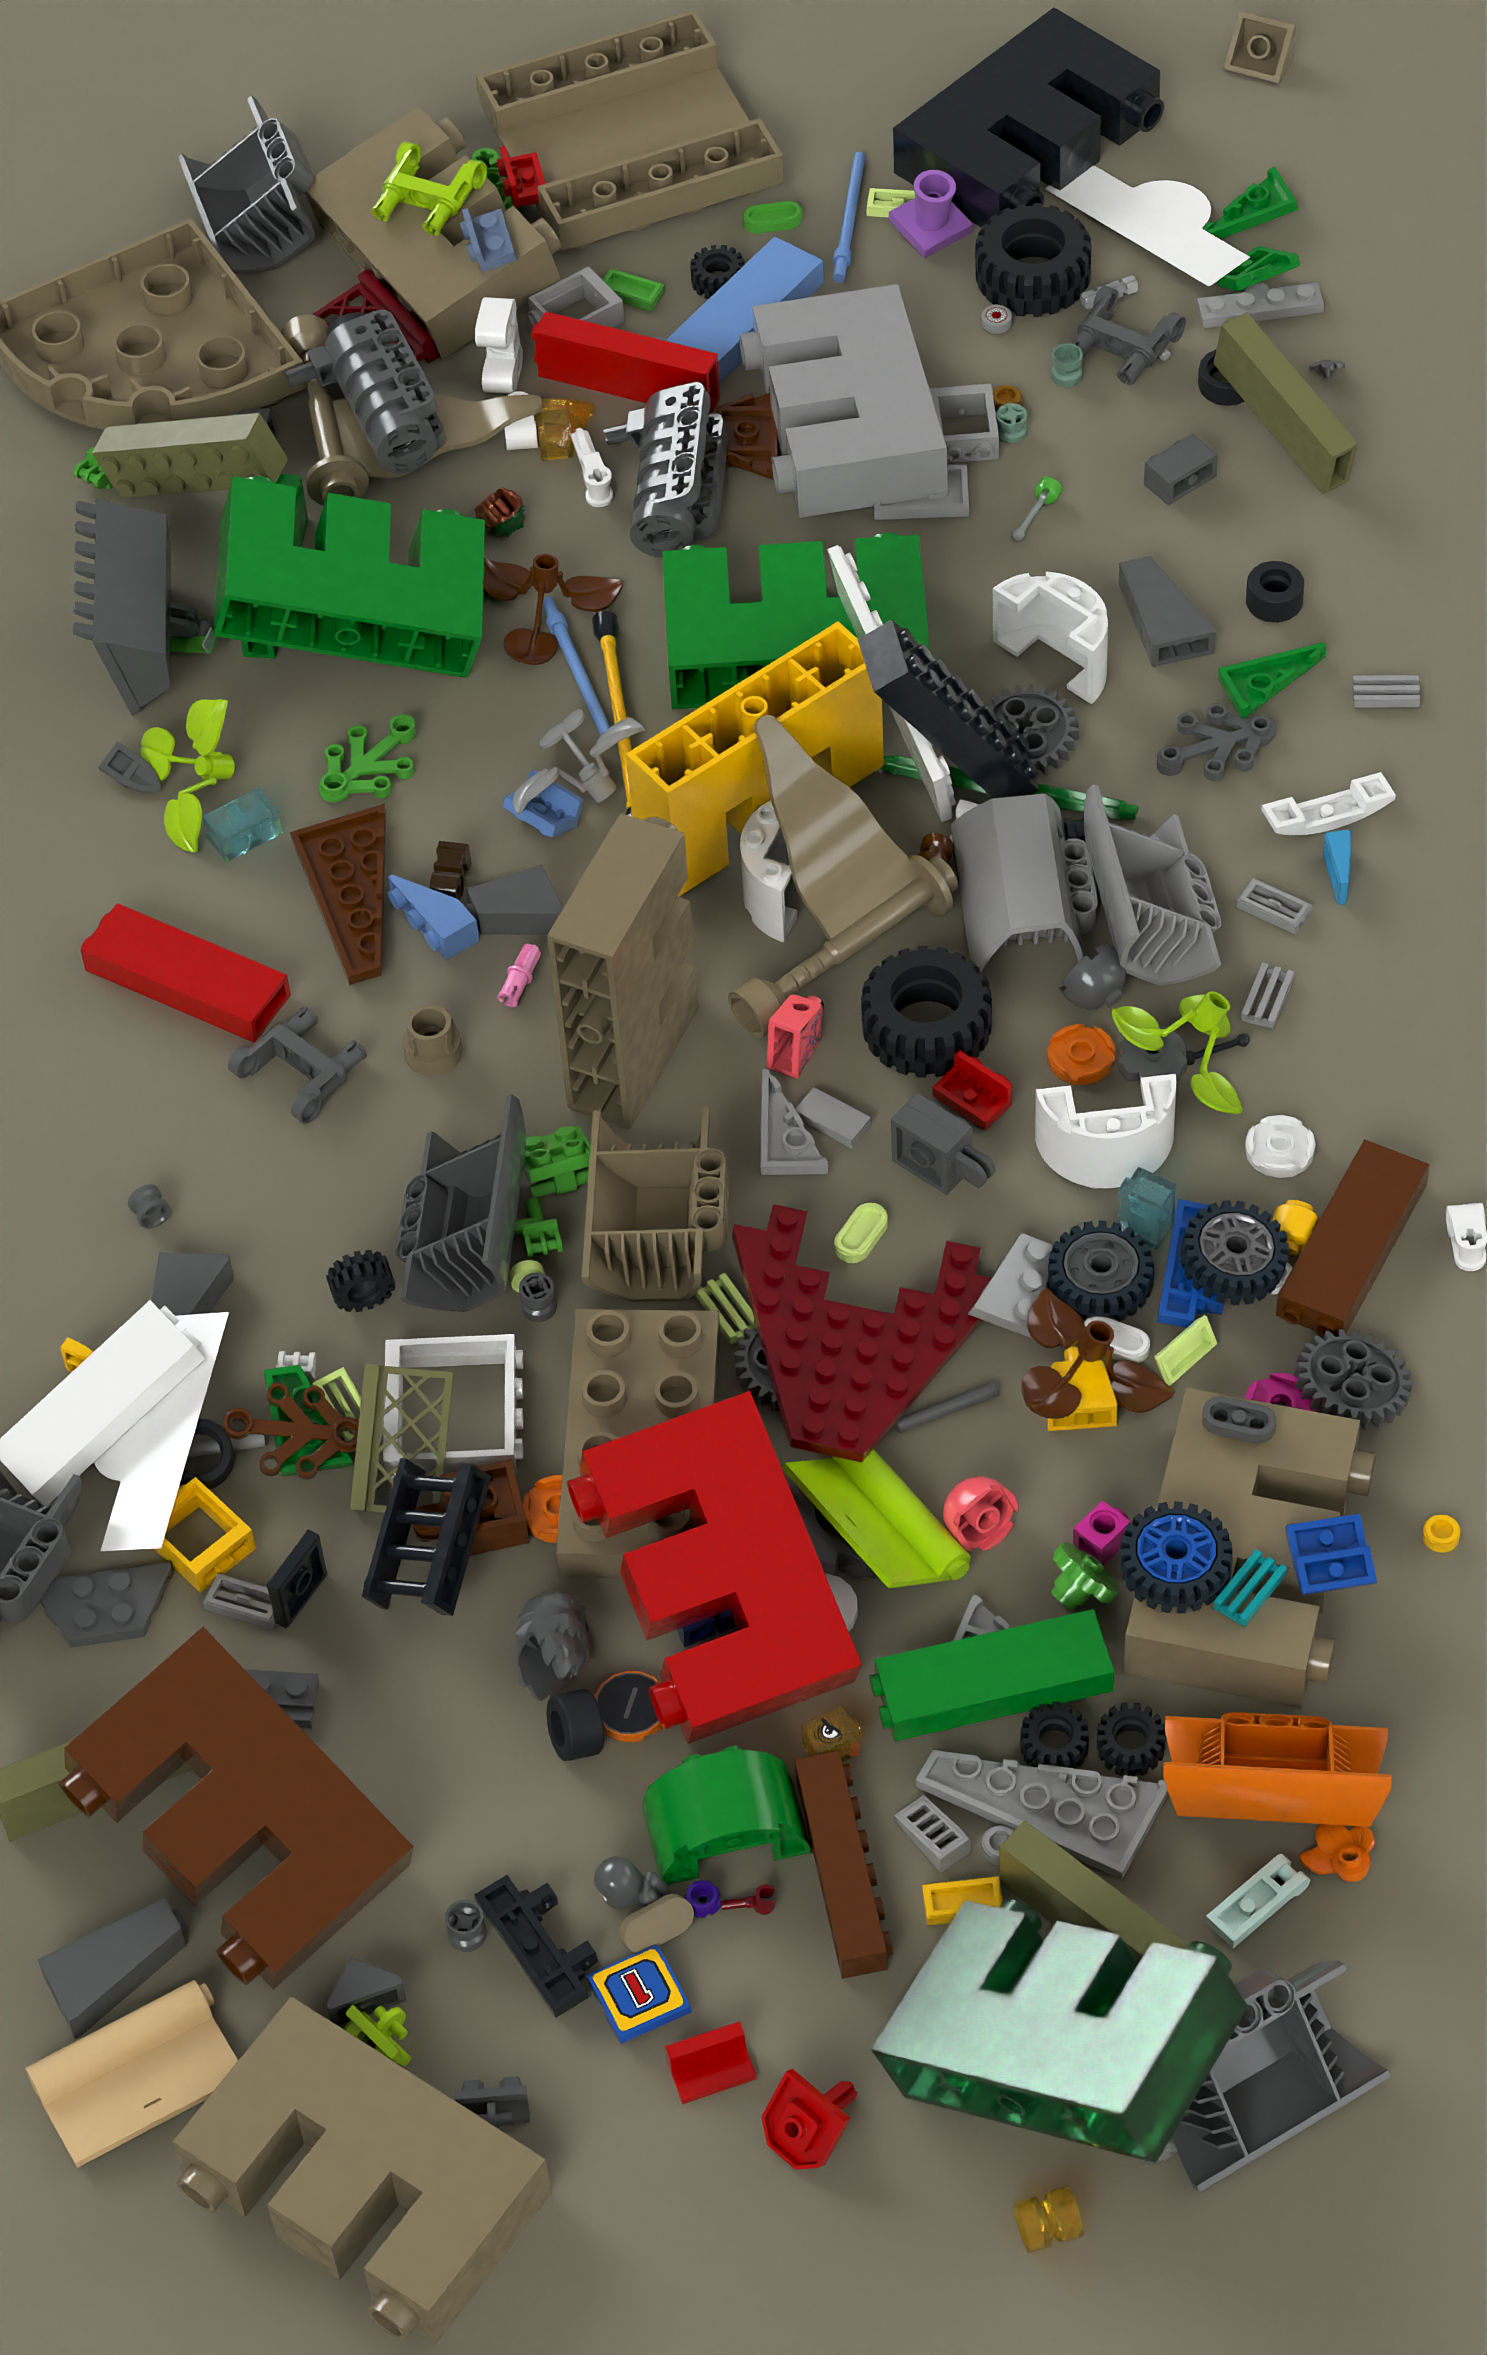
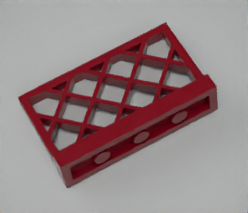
M368 269L357 275L360 283L311 314L325 319L331 314H340V317L357 312L368 314L376 310L390 311L418 362L425 359L428 363H431L439 357L430 335ZM359 295L364 298L362 306H349L350 301Z

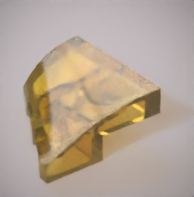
M541 399L542 411L535 414L541 461L572 458L576 450L571 434L576 432L577 428L585 430V424L589 416L593 417L594 415L593 404L571 399Z

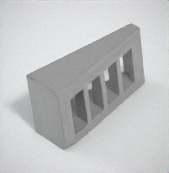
M925 1795L894 1815V1820L940 1873L971 1853V1840ZM923 1809L926 1814L912 1823L909 1818ZM931 1819L935 1822L923 1831L919 1829V1827ZM941 1829V1834H939L932 1840L928 1838L930 1835ZM946 1839L951 1841L941 1849L938 1847Z

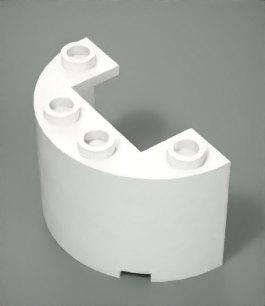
M1046 572V576L1030 577L1029 573L1020 574L993 588V642L1018 657L1037 639H1040L1085 668L1067 684V689L1092 704L1101 694L1107 677V609L1097 592L1086 583L1074 577L1055 572Z
M770 800L760 806L750 816L742 830L740 852L745 909L747 908L752 916V922L768 936L785 942L797 920V910L785 906L784 890L792 874L784 836Z
M1176 1074L1141 1078L1140 1087L1144 1106L1077 1114L1075 1112L1071 1086L1036 1089L1035 1141L1042 1158L1049 1167L1062 1177L1090 1188L1123 1187L1148 1177L1163 1164L1173 1145Z

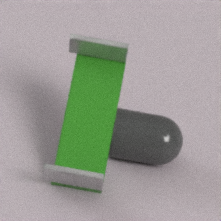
M208 619L197 621L198 634L190 639L170 635V652L212 653L218 640L217 636H213V623Z

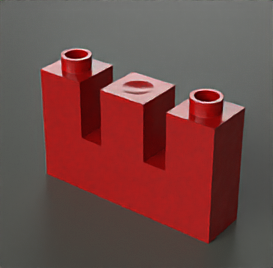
M750 1391L582 1452L579 1469L581 1476L567 1481L569 1495L581 1523L598 1518L605 1538L686 1509L690 1510L696 1527L623 1554L619 1573L646 1641L728 1610L731 1611L738 1629L736 1632L664 1659L660 1674L663 1682L648 1688L655 1714L664 1730L680 1724L686 1742L690 1744L855 1682L862 1663Z

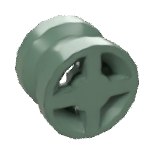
M1016 403L1002 405L996 412L999 439L1007 443L1020 442L1027 435V411L1023 406Z

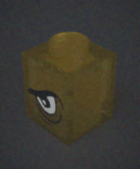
M842 1706L801 1724L802 1744L809 1756L839 1750L842 1762L860 1754L859 1739L863 1737L861 1728L854 1717L848 1718Z

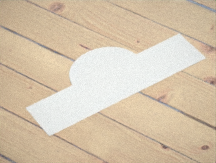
M1093 165L1060 191L1050 185L1045 188L1047 191L1207 286H1211L1250 258L1243 252L1203 230V226L1210 218L1211 206L1207 197L1191 185L1177 181L1161 180L1144 183L1132 188Z
M229 1312L176 1316L179 1322L175 1326L181 1332L187 1328L201 1342L197 1350L205 1359L94 1462L98 1471L105 1477L120 1481L101 1551L156 1549L162 1547Z

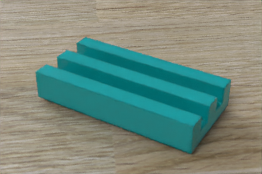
M1255 1549L1214 1600L1213 1609L1241 1626L1246 1627L1285 1578L1287 1567L1282 1564L1278 1567L1275 1565L1274 1559L1270 1557L1267 1559L1263 1558L1262 1552ZM1257 1566H1259L1260 1568L1256 1571V1573L1252 1576V1578L1248 1581V1583L1244 1586V1588L1240 1591V1593L1236 1596L1232 1603L1229 1606H1226V1604L1230 1601V1599L1234 1596V1594L1238 1591V1589L1242 1586V1584L1246 1581V1579L1250 1576L1254 1569ZM1268 1572L1272 1574L1242 1614L1238 1613L1237 1610L1252 1594Z

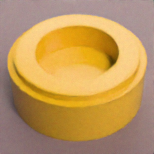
M1434 1515L1424 1524L1423 1541L1432 1551L1439 1553L1452 1551L1459 1543L1460 1526L1454 1518L1448 1515Z

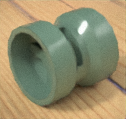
M1064 343L1053 349L1052 380L1055 384L1062 387H1073L1081 382L1083 353L1077 345Z

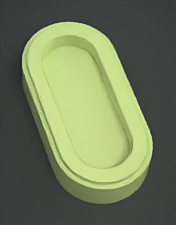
M864 1203L854 1210L834 1240L835 1253L840 1260L846 1263H858L869 1255L888 1227V1215L884 1207L877 1203Z

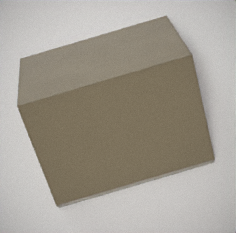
M1239 11L1223 69L1280 84L1294 58L1296 25Z

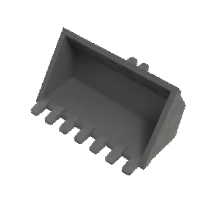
M96 499V504L77 501L76 512L95 519V524L77 521L75 531L78 534L95 539V544L76 541L75 552L95 560L94 564L81 561L75 562L74 572L89 579H94V584L76 581L74 583V593L94 600V605L82 602L74 603L73 612L76 615L93 620V625L75 622L73 634L93 641L94 647L133 716L141 711V707L170 689V635L189 639L198 634V626L195 622L198 620V611L195 607L171 602V544L167 514L110 503L101 499Z

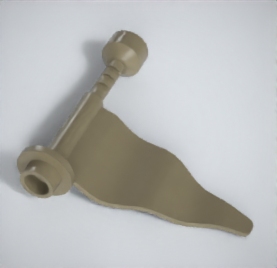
M300 315L289 320L282 328L281 334L302 359L303 364L310 362L307 351L322 345L325 346L329 327L318 316ZM316 378L306 382L310 398L308 400V408L320 459L309 469L305 480L308 495L313 501L324 506L328 493L360 498L368 488V476L396 478L411 473H392L385 470L378 462L347 400L332 401V398L327 393L326 386L321 388ZM434 393L437 402L435 412L443 424L446 442L441 448L435 450L430 460L450 450L478 445L487 441L513 422L540 413L543 408L541 398L538 395H511L482 401H469Z
M773 715L761 716L753 726L764 757L768 791L786 843L790 870L796 890L805 906L819 923L828 940L824 942L822 949L773 983L753 977L729 993L728 1001L733 1014L743 1028L756 1038H762L768 1033L769 1019L790 995H793L833 965L842 964L921 906H924L928 911L937 916L945 915L953 907L951 893L958 888V881L953 870L940 857L933 856L927 860L922 856L912 855L908 858L881 828L861 798L847 785L815 763Z

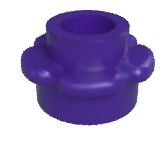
M708 1881L694 1882L689 1886L687 1893L684 1895V1899L693 1907L694 1917L705 1918L708 1914L713 1915L720 1909V1891ZM705 1898L706 1902L700 1903L699 1900Z

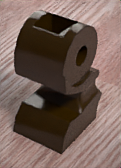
M439 841L436 848L437 861L433 864L434 872L431 875L429 888L460 901L464 892V870L468 871L472 864L469 844Z

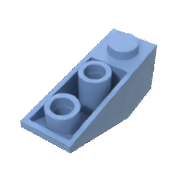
M393 874L388 877L390 885L388 897L390 902L397 910L400 908L403 910L414 930L419 929L423 933L425 941L432 951L437 950L447 960L479 942L477 920L458 899Z

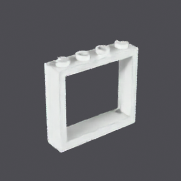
M514 1334L385 1340V1366L417 1368L505 1364V1449L446 1452L444 1474L458 1471L460 1462L472 1463L478 1467L512 1459L514 1472L517 1474V1460H523L524 1458L523 1439H517V1430L524 1428L523 1408H517V1400L524 1398L523 1378H517V1369L524 1368L523 1350H516ZM388 1374L387 1390L395 1400L403 1395V1375ZM387 1396L385 1400V1409L392 1404V1402L388 1399ZM396 1407L384 1416V1427L391 1436L402 1429V1414ZM383 1433V1444H384V1443H385L387 1440H389V1439H388V1438L384 1435V1433ZM401 1435V1436H400L399 1438H397L395 1441H396V1442L398 1443V1445L402 1448V1435ZM392 1443L383 1450V1464L388 1473L398 1466L400 1458H403ZM433 1452L420 1453L412 1459V1462L424 1469L426 1476L436 1468L437 1457Z

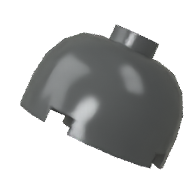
M1109 943L1101 944L1095 948L1099 952L1097 956L1089 958L1086 955L1063 979L1062 983L1065 986L1059 987V991L1074 1005L1087 1010L1098 1009L1104 1004L1110 1008L1124 995L1120 989L1126 981V970L1120 965L1117 952Z

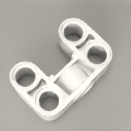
M484 297L481 302L475 327V342L477 347H486L487 351L482 372V389L485 393L511 394L516 392L523 363V349L520 345L515 299Z

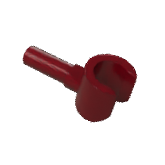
M764 1884L757 1888L755 1896L722 1900V1910L747 1907L754 1908L759 1914L767 1915L773 1911L776 1901H764L761 1898L774 1896L775 1888Z

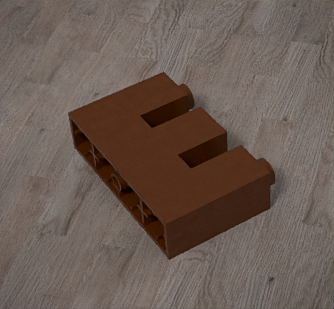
M204 1626L64 1747L65 1769L69 1774L59 1782V1785L68 1799L87 1817H91L102 1807L118 1823L185 1762L201 1778L196 1785L143 1831V1852L194 1906L263 1844L281 1862L222 1915L221 1935L227 1941L216 1950V1953L229 1971L245 1985H248L260 1975L274 1990L410 1866L414 1846Z

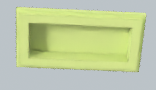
M1204 1315L1196 1319L1154 1356L1161 1376L1169 1386L1218 1344L1207 1316Z

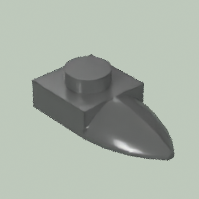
M118 741L98 766L100 771L125 788L128 786L143 792H158L162 789L157 773L152 766Z

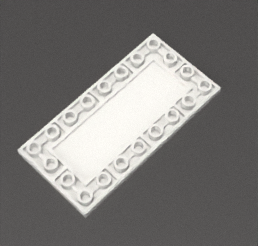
M836 545L827 549L839 598L859 639L883 624L877 610L870 612L866 601L871 600L864 582H860L856 572L858 570L851 553L849 552L844 555L841 546ZM889 706L941 822L951 819L953 816L952 806L956 805V801L953 796L954 791L951 786L950 771L943 755L936 757L932 748L934 745Z

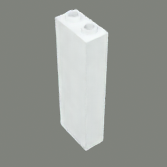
M149 1300L0 1438V1460L43 1506L48 1505L63 1491L73 1474L80 1476L205 1359L197 1350L201 1342L187 1328L181 1332L175 1326L179 1320L165 1305L159 1310Z

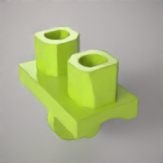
M354 2005L345 2013L351 2019L345 2026V2031L365 2044L371 2039L376 2044L374 2048L376 2051L404 2067L413 2059L391 2037L394 2034L401 2040L408 2033L402 2026L406 2019V2013L400 2007H394L389 2011L383 2006L377 2007L373 2014L379 2019L378 2023L366 2012H361Z

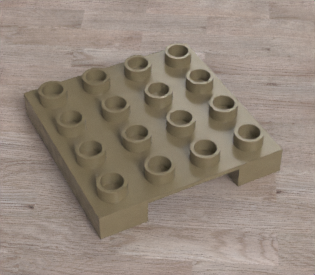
M695 9L476 75L479 103L503 146H506L509 158L537 152L546 184L537 186L539 203L535 205L542 218L546 220L557 235L562 246L560 251L571 248H586L595 241L626 231L644 230L652 223L684 213H699L707 206L739 196H754L762 189L784 183L783 155L761 118L750 121L718 68L717 45Z

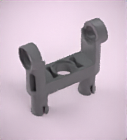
M1104 285L1096 293L1093 309L1079 325L1077 330L1078 336L1071 344L1080 347L1083 358L1091 347L1096 346L1128 359L1122 368L1118 370L1117 377L1122 383L1125 384L1128 380L1127 385H1133L1142 370L1154 364L1157 357L1170 341L1175 343L1181 338L1185 330L1186 318L1173 312L1168 316L1164 315L1149 336L1115 324L1109 320L1115 313L1113 309L1118 300V291Z
M303 1006L285 1024L277 1023L251 1047L243 1045L237 1048L228 1061L229 1071L239 1078H245L256 1074L277 1055L311 1079L298 1092L299 1096L295 1099L291 1108L292 1116L304 1124L314 1120L321 1110L323 1100L346 1081L347 1073L355 1065L367 1057L365 1049L360 1044H357L355 1040L349 1042V1045L332 1058L326 1056L302 1039L300 1036L318 1023L314 1012L311 1009L308 1010L306 1006Z

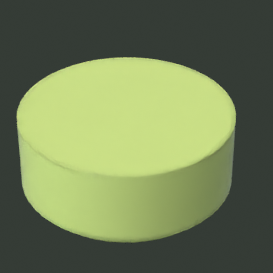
M525 1260L514 1265L509 1272L512 1288L519 1293V1285L524 1277L532 1273L545 1274L542 1264L534 1260Z

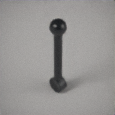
M1240 1034L1237 1039L1213 1046L1211 1054L1238 1045L1245 1047L1249 1044L1250 1038L1247 1034ZM1205 1049L1197 1052L1188 1050L1186 1056L1187 1065H1192L1195 1059L1203 1057Z

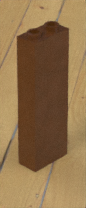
M1364 1139L1277 1296L1276 1316L1283 1318L1290 1324H1299L1314 1330L1323 1337L1326 1331L1331 1332L1335 1337H1337L1339 1329H1343L1347 1333L1427 1186L1429 1164Z

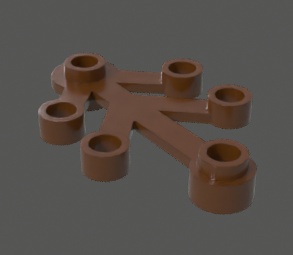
M279 1382L269 1386L267 1400L272 1406L280 1407L292 1422L252 1419L250 1413L243 1408L229 1410L223 1420L225 1433L235 1440L244 1439L249 1434L290 1437L275 1451L267 1452L261 1457L260 1470L266 1476L277 1475L281 1471L282 1464L312 1440L327 1442L311 1456L305 1455L298 1459L296 1472L300 1478L305 1480L314 1478L318 1472V1467L338 1451L343 1453L356 1451L359 1421L352 1417H341L325 1399L324 1391L318 1386H310L304 1391L303 1403L306 1408L317 1410L328 1425L314 1424L289 1396L286 1385ZM274 1390H281L285 1396L280 1400H276L271 1396V1393ZM311 1393H317L321 1399L317 1403H311L308 1401L307 1396ZM235 1421H241L245 1427L241 1431H235L231 1425ZM343 1431H350L354 1437L350 1441H344L341 1439L340 1434ZM268 1459H274L278 1465L274 1469H267L264 1466V1462ZM305 1462H309L314 1466V1469L306 1473L301 1470L300 1466Z

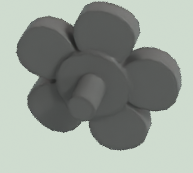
M1321 360L1309 365V370H1323L1324 378L1330 377V370L1345 368L1344 362L1334 360Z

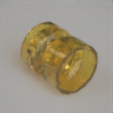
M1068 2185L1050 2190L1045 2195L1044 2201H1041L1034 2195L1013 2202L1018 2230L1028 2253L1051 2247L1053 2237L1060 2242H1068L1084 2236L1080 2212Z

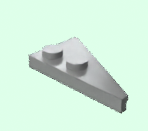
M762 1069L761 1175L828 1174L827 1159L825 1157L822 1158L815 1146L814 1138L809 1131L805 1130L801 1117L792 1103H788L781 1092V1085L775 1076L771 1075L769 1069Z

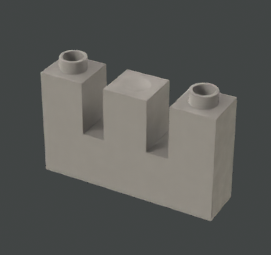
M898 284L752 306L754 332L739 334L742 364L745 371L760 370L766 393H769L770 387L771 410L783 455L772 457L775 489L777 495L793 494L799 518L873 507L876 501H880V505L924 499L929 498V493L948 491L947 447Z

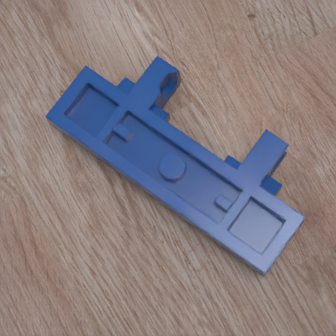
M1178 1199L1157 1322L1187 1328L1194 1322L1195 1314H1222L1224 1304L1216 1302L1218 1295L1213 1294L1209 1299L1203 1295L1204 1287L1197 1291L1192 1286L1193 1279H1186L1184 1275L1185 1268L1182 1269L1180 1264V1250L1186 1228L1192 1217H1196L1199 1210L1202 1208L1208 1209L1209 1205Z

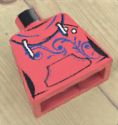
M795 994L790 995L769 1019L766 1068L798 1079L820 1042L822 1013L824 1010V1003L820 998L816 996L804 998Z

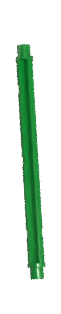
M884 755V766L879 769L891 771L893 775L922 780L913 758L899 755L894 757ZM947 765L952 781L951 786L987 793L959 767ZM1037 783L1039 791L1032 795L1046 794L1053 798L1059 808L1084 812L1086 799L1084 792ZM1101 796L1108 818L1136 820L1139 806L1126 804L1124 800Z

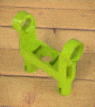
M404 141L397 150L396 165L383 183V193L371 209V213L380 221L383 217V222H386L396 205L401 202L432 210L426 221L423 222L422 227L428 234L432 235L434 232V236H439L448 218L458 213L472 189H480L483 186L487 176L486 164L472 159L466 164L463 163L449 186L414 177L419 169L417 165L420 161L421 150L418 144Z

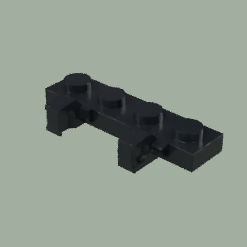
M505 1875L474 1894L477 1903L555 2018L589 1998L587 1990L580 1980L586 1976L584 1972L598 1962L596 1952L588 1940L568 1953L564 1948L559 1950L540 1923L543 1921L541 1915L558 1904V1898L548 1882L531 1893L528 1889L519 1892L509 1876Z

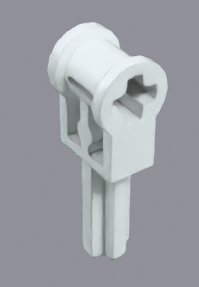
M577 428L576 432L571 434V439L582 466L583 480L587 488L586 501L593 507H605L614 499L613 490L609 485L612 480L611 471L604 466L600 453L595 451L589 432L582 428Z

